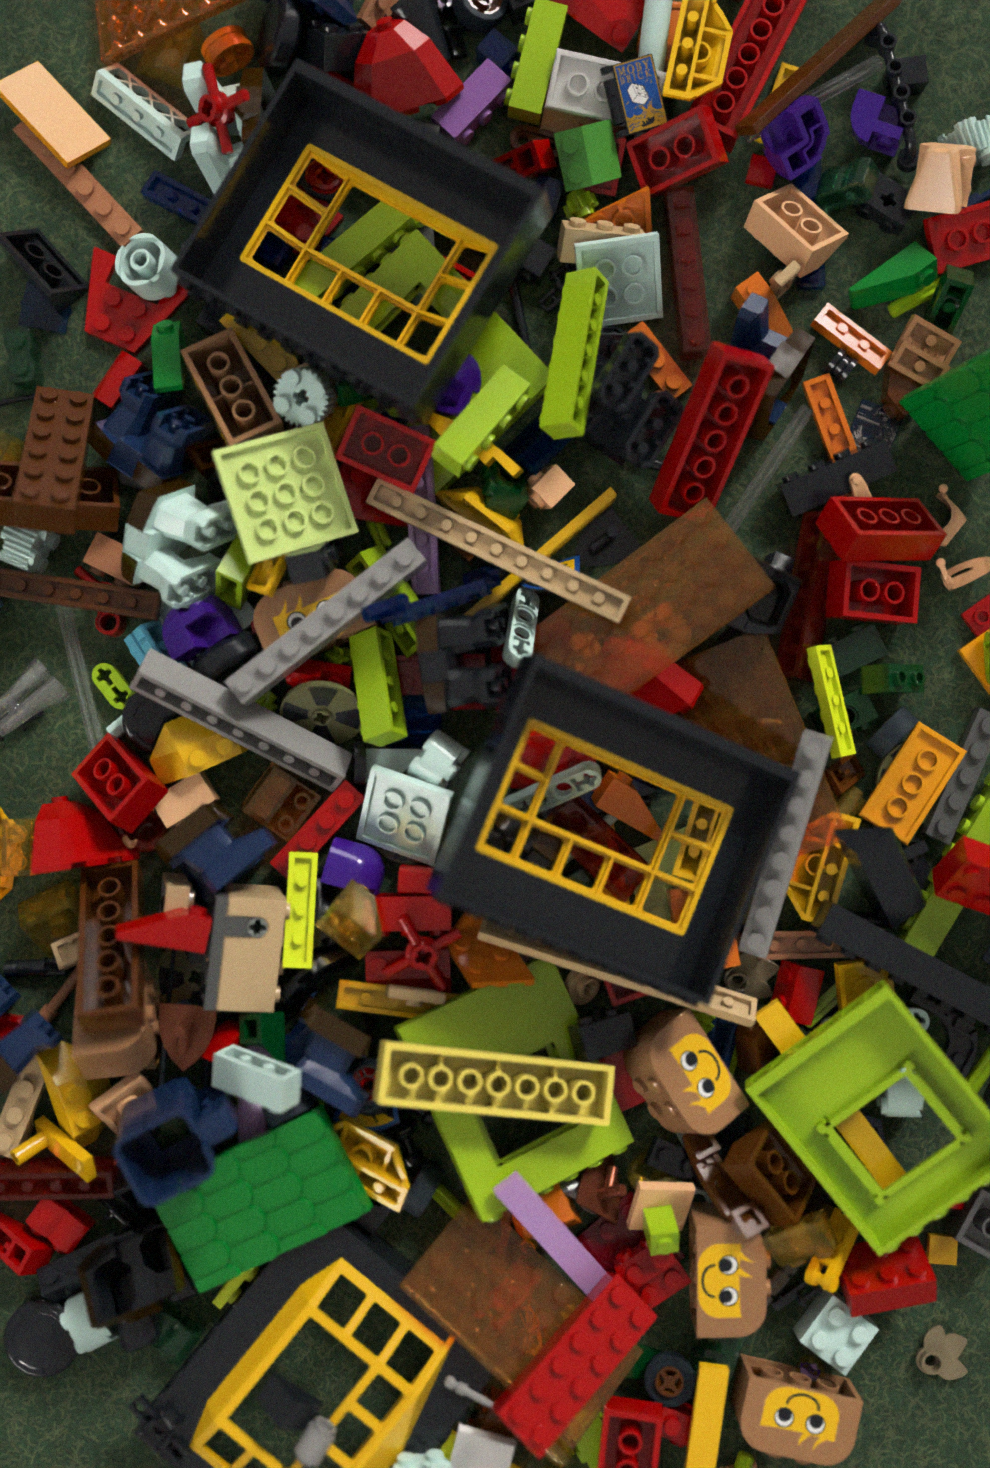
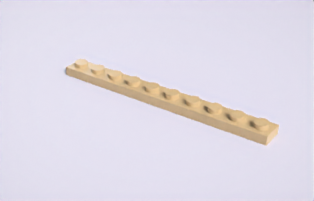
M377 478L366 500L368 505L618 625L632 600V597L382 479Z
M486 915L483 917L477 937L478 940L750 1028L755 1023L757 998L717 986L709 1006L698 1002L697 1007L680 1001L678 998L657 992L651 987L642 986L630 981L624 976L615 975L603 970L597 965L578 960L566 953L567 948L564 953L558 952L540 943V937L537 942L531 941L513 932V926H511L510 931H507L486 921Z

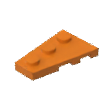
M646 186L582 219H585L586 223L596 224L598 220L612 222L614 226L623 227L625 223H633L639 225L645 233L652 232L650 188Z

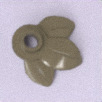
M743 952L739 955L741 965L729 967L725 971L724 983L730 990L743 992L750 997L759 999L773 995L766 981L779 970V966L771 960H758L757 956ZM734 976H742L740 979L734 978Z
M941 1325L930 1328L924 1335L923 1346L916 1353V1365L923 1373L927 1375L938 1374L945 1380L963 1377L968 1371L957 1358L964 1350L967 1339L955 1333L945 1335ZM933 1355V1361L931 1363H926L925 1359L928 1356Z

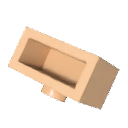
M557 464L545 466L541 471L539 469L536 470L527 479L528 484L526 487L529 497L527 503L534 509L537 507L541 510L551 509L575 483Z
M201 771L168 788L169 792L155 806V810L168 829L178 825L200 805L215 803L220 800V797L205 772Z

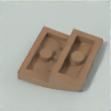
M912 314L894 348L888 366L915 382L924 385L950 370L951 367L948 365L962 341L918 315Z

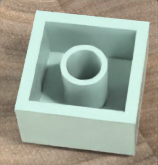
M824 1290L821 1293L822 1296H816L794 1326L793 1331L802 1344L846 1376L879 1329L868 1315L852 1318L845 1298L836 1291L830 1293Z

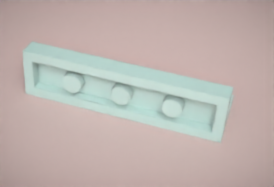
M119 63L97 70L91 95L173 161L179 160L182 157L185 144L190 141L191 128L186 123L187 117ZM114 75H118L123 80L115 78ZM177 126L183 127V128L186 129L187 131L183 132V131H182L181 129H179Z

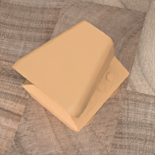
M936 142L920 143L916 175L905 199L904 208L958 214L962 207H967L968 197L971 193L973 167L976 163V148L970 145Z

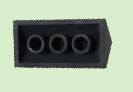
M893 827L835 831V836L870 908L892 929L926 907V900Z

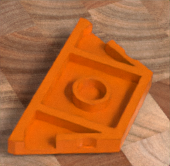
M464 912L452 928L453 930L458 927L463 938L446 946V949L470 987H508V983H525V986L533 985L535 978L518 952L478 940L477 937L483 918L480 920Z

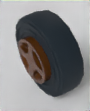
M662 1351L654 1355L647 1363L644 1372V1383L649 1396L655 1402L662 1403L665 1407H677L685 1403L692 1395L695 1387V1373L690 1362L682 1354L674 1351Z

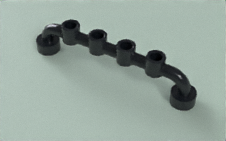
M879 22L865 36V42L871 48H878V54L884 58L886 66L884 79L890 83L892 89L890 103L897 109L899 116L897 126L904 128L905 148L900 151L896 164L900 171L911 173L917 169L919 155L914 131L917 114L914 110L908 108L907 101L910 95V88L907 84L902 83L901 80L904 63L901 59L896 58L894 53L897 37L895 34L889 33L885 23Z

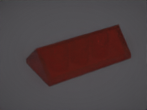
M580 796L555 806L542 819V821L644 865H649ZM573 845L570 854L596 878L604 857L580 846ZM614 862L604 887L617 900L625 903L643 880L644 874Z

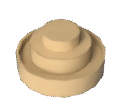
M572 970L567 975L564 985L572 1002L576 1005H584L597 995L602 979Z

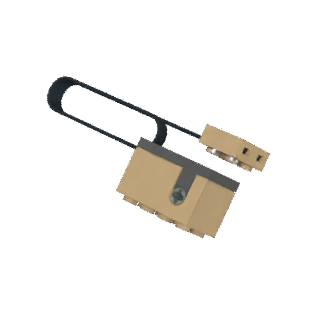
M163 872L159 913L179 907L188 908L190 905H194L195 891L192 890V883L188 882L187 876L184 873ZM230 883L225 888L219 889L215 894L210 890L208 912H210L212 924L202 958L199 994L202 1002L190 998L175 1004L201 1005L204 1010L215 1011L217 1009V1011L274 1012V1005L279 1003L281 992L280 985H277L278 975H282L284 969L283 958H280L281 948H284V921L290 917V903H287L286 895H283L279 886ZM176 949L171 951L166 1003H171ZM163 1042L157 1087L163 1085L165 1080L167 1051L163 1046ZM206 1059L203 1061L200 1090L208 1086L211 1061ZM160 1124L153 1127V1133L157 1140L159 1138Z

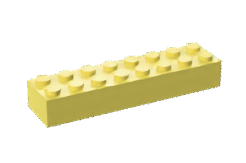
M380 1040L373 1100L377 1104L609 1126L615 1066L600 1062Z

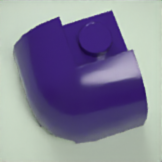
M859 88L850 116L853 136L864 147L895 157L904 138V128L897 126L899 120L897 109L886 104L885 96Z
M804 95L792 102L759 134L765 146L762 150L773 169L780 176L791 181L814 166L822 158L821 154L826 146L827 135H830V131L818 97Z
M468 354L433 413L447 418L449 415L459 416L470 403L472 394L480 392L481 371L478 362L470 354Z
M211 594L202 601L191 604L188 608H173L164 620L162 636L171 659L174 661H195L198 654L224 639L236 636L238 633L243 632L228 605L219 597Z
M335 837L330 847L320 882L356 892L363 890L370 892V894L378 895L385 876V864L381 854L374 847L366 843L361 844Z

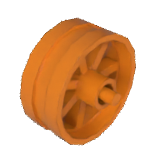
M229 25L214 31L206 38L201 47L204 60L207 63H213L217 77H226L244 68L252 60L255 52L246 32L239 25Z

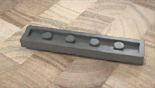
M981 707L974 709L959 743V746L967 752L933 804L921 831L922 834L944 845H950L990 753V712Z

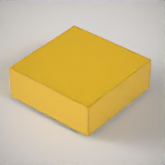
M928 1233L926 1256L929 1263L957 1265L958 1241L950 1234Z

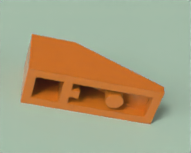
M758 271L735 287L731 300L739 310L752 292L767 298L769 329L786 337L792 334L793 329L774 292Z
M608 770L601 780V784L591 796L595 806L658 842L662 831L633 786V779L621 771L616 774Z

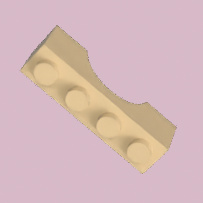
M36 1056L19 1074L20 1079L12 1086L0 1115V1154L11 1159L10 1151L30 1137L34 1127V1114L46 1088Z

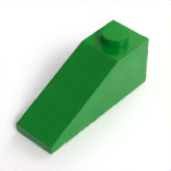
M914 241L848 289L850 307L853 310L917 293L938 278L937 258Z
M162 320L153 325L151 334L155 394L183 390L186 374V365L180 350L188 346L181 321Z

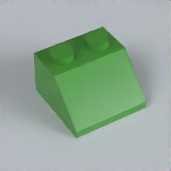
M611 119L554 133L566 192L622 177Z

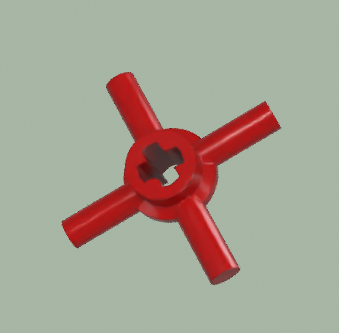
M205 63L202 65L208 94L200 98L198 103L199 112L188 117L186 123L191 128L209 122L211 126L217 129L222 154H232L233 148L227 124L232 123L236 118L235 107L248 101L250 94L246 89H242L230 96L219 91L213 63Z
M407 914L401 915L397 918V921L408 938L409 943L406 946L404 957L382 968L385 977L388 979L411 966L417 970H425L437 992L445 990L447 985L435 964L439 959V950L463 938L461 932L457 927L433 940L428 936H419ZM423 950L427 954L422 956L418 951Z

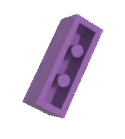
M489 58L463 83L464 89L448 103L441 105L431 116V121L436 125H440L442 135L463 146L471 141L474 131L480 125L485 126L491 120L493 111L499 105L501 107L504 106L507 89H512V79Z

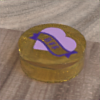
M812 1354L803 1355L796 1363V1372L810 1377L812 1380L811 1385H815L818 1378L824 1377V1365L817 1356Z

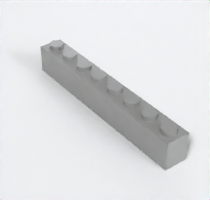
M406 538L229 677L225 683L243 705L250 706L427 566L425 558L410 539Z
M151 648L129 686L130 689L331 792L335 791L346 776L352 753L255 702L250 706L243 705L232 690Z
M805 729L802 734L792 769L800 772L801 775L759 878L738 948L739 951L766 959L834 739L832 736Z

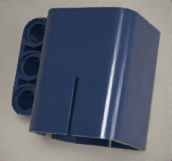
M186 1077L175 1078L127 1103L122 1110L114 1154L138 1200L146 1206L154 1207L179 1195V1190L183 1193L209 1179L215 1170L216 1143L231 1136L238 1129V1105L232 1095L213 1087L212 1084L198 1091ZM175 1116L185 1118L193 1133L162 1148L151 1128Z

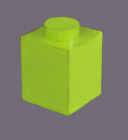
M671 1205L643 1208V1231L650 1256L679 1252V1229Z

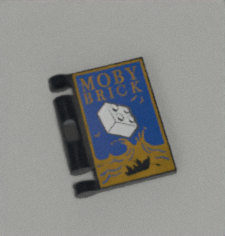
M652 53L600 69L601 76L613 72L614 79L603 82L613 126L625 123L626 130L615 133L616 139L654 129L668 122Z

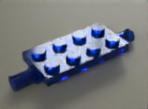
M491 564L464 573L463 581L465 585L412 603H410L406 593H402L362 607L361 615L366 623L380 620L381 625L392 622L395 627L493 594L491 588L501 585L500 579L509 576L510 572Z

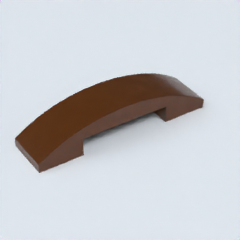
M684 1134L682 1140L692 1167L707 1195L723 1218L731 1224V1227L745 1241L767 1229L769 1224L754 1200L748 1203L740 1188L722 1167L723 1161L717 1153L721 1147L713 1134Z

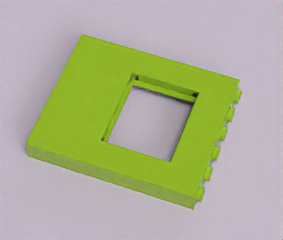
M417 228L402 237L399 243L400 246L393 253L389 252L380 261L381 266L374 273L371 272L364 277L409 303L419 293L423 296L425 295L446 260ZM453 267L449 275L464 279ZM443 284L431 305L444 318L448 319L465 291ZM360 286L354 294L350 293L342 300V306L339 310L359 320L374 294ZM383 300L368 326L381 333L402 309ZM494 311L469 353L478 362L481 371L480 390L503 364L531 384L528 392L529 402L522 411L516 410L512 415L513 420L505 431L501 429L495 435L496 442L544 394L549 368ZM472 394L470 402L477 394ZM375 398L364 401L361 406L373 411L378 404L375 402ZM393 407L388 411L396 422L404 426L422 425L417 421L415 425L407 422L400 417L401 412ZM449 415L448 418L454 421L458 416ZM431 427L432 439L437 441L441 436ZM433 459L436 495L440 490H447L459 477Z
M533 958L525 962L535 978L533 985L525 986V983H508V987L487 986L485 988H471L445 1001L444 1005L439 1004L393 1028L399 1042L531 1055L545 1048L549 1057L576 1060L568 1026L576 1024L579 1016L556 964ZM595 1059V1060H592V1061H590V1062H599V1061H598V1059ZM613 1092L609 1126L569 1122L500 1159L480 1114L430 1109L473 1209L483 1223L486 1221L488 1223L497 1221L503 1216V1212L508 1210L504 1203L495 1195L493 1188L515 1171L524 1178L538 1195H544L554 1189L553 1185L562 1180L567 1182L576 1178L580 1170L603 1163V1158L610 1154L618 1155L628 1149L627 1145L634 1142Z
M884 979L745 1080V1090L879 1257L885 1252L891 1253L896 1250L901 1241L908 1236L919 1234L923 1230L924 1225L931 1220L942 1218L947 1213L948 1208L957 1202L962 1203L972 1195V1192L981 1185L986 1186L990 1184V1109ZM906 1076L956 1138L889 1186L882 1189L833 1128Z

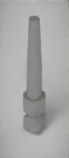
M448 1375L445 1378V1387L455 1389L457 1394L465 1395L488 1408H491L494 1404L493 1401L468 1388V1385L464 1382H457L453 1376Z

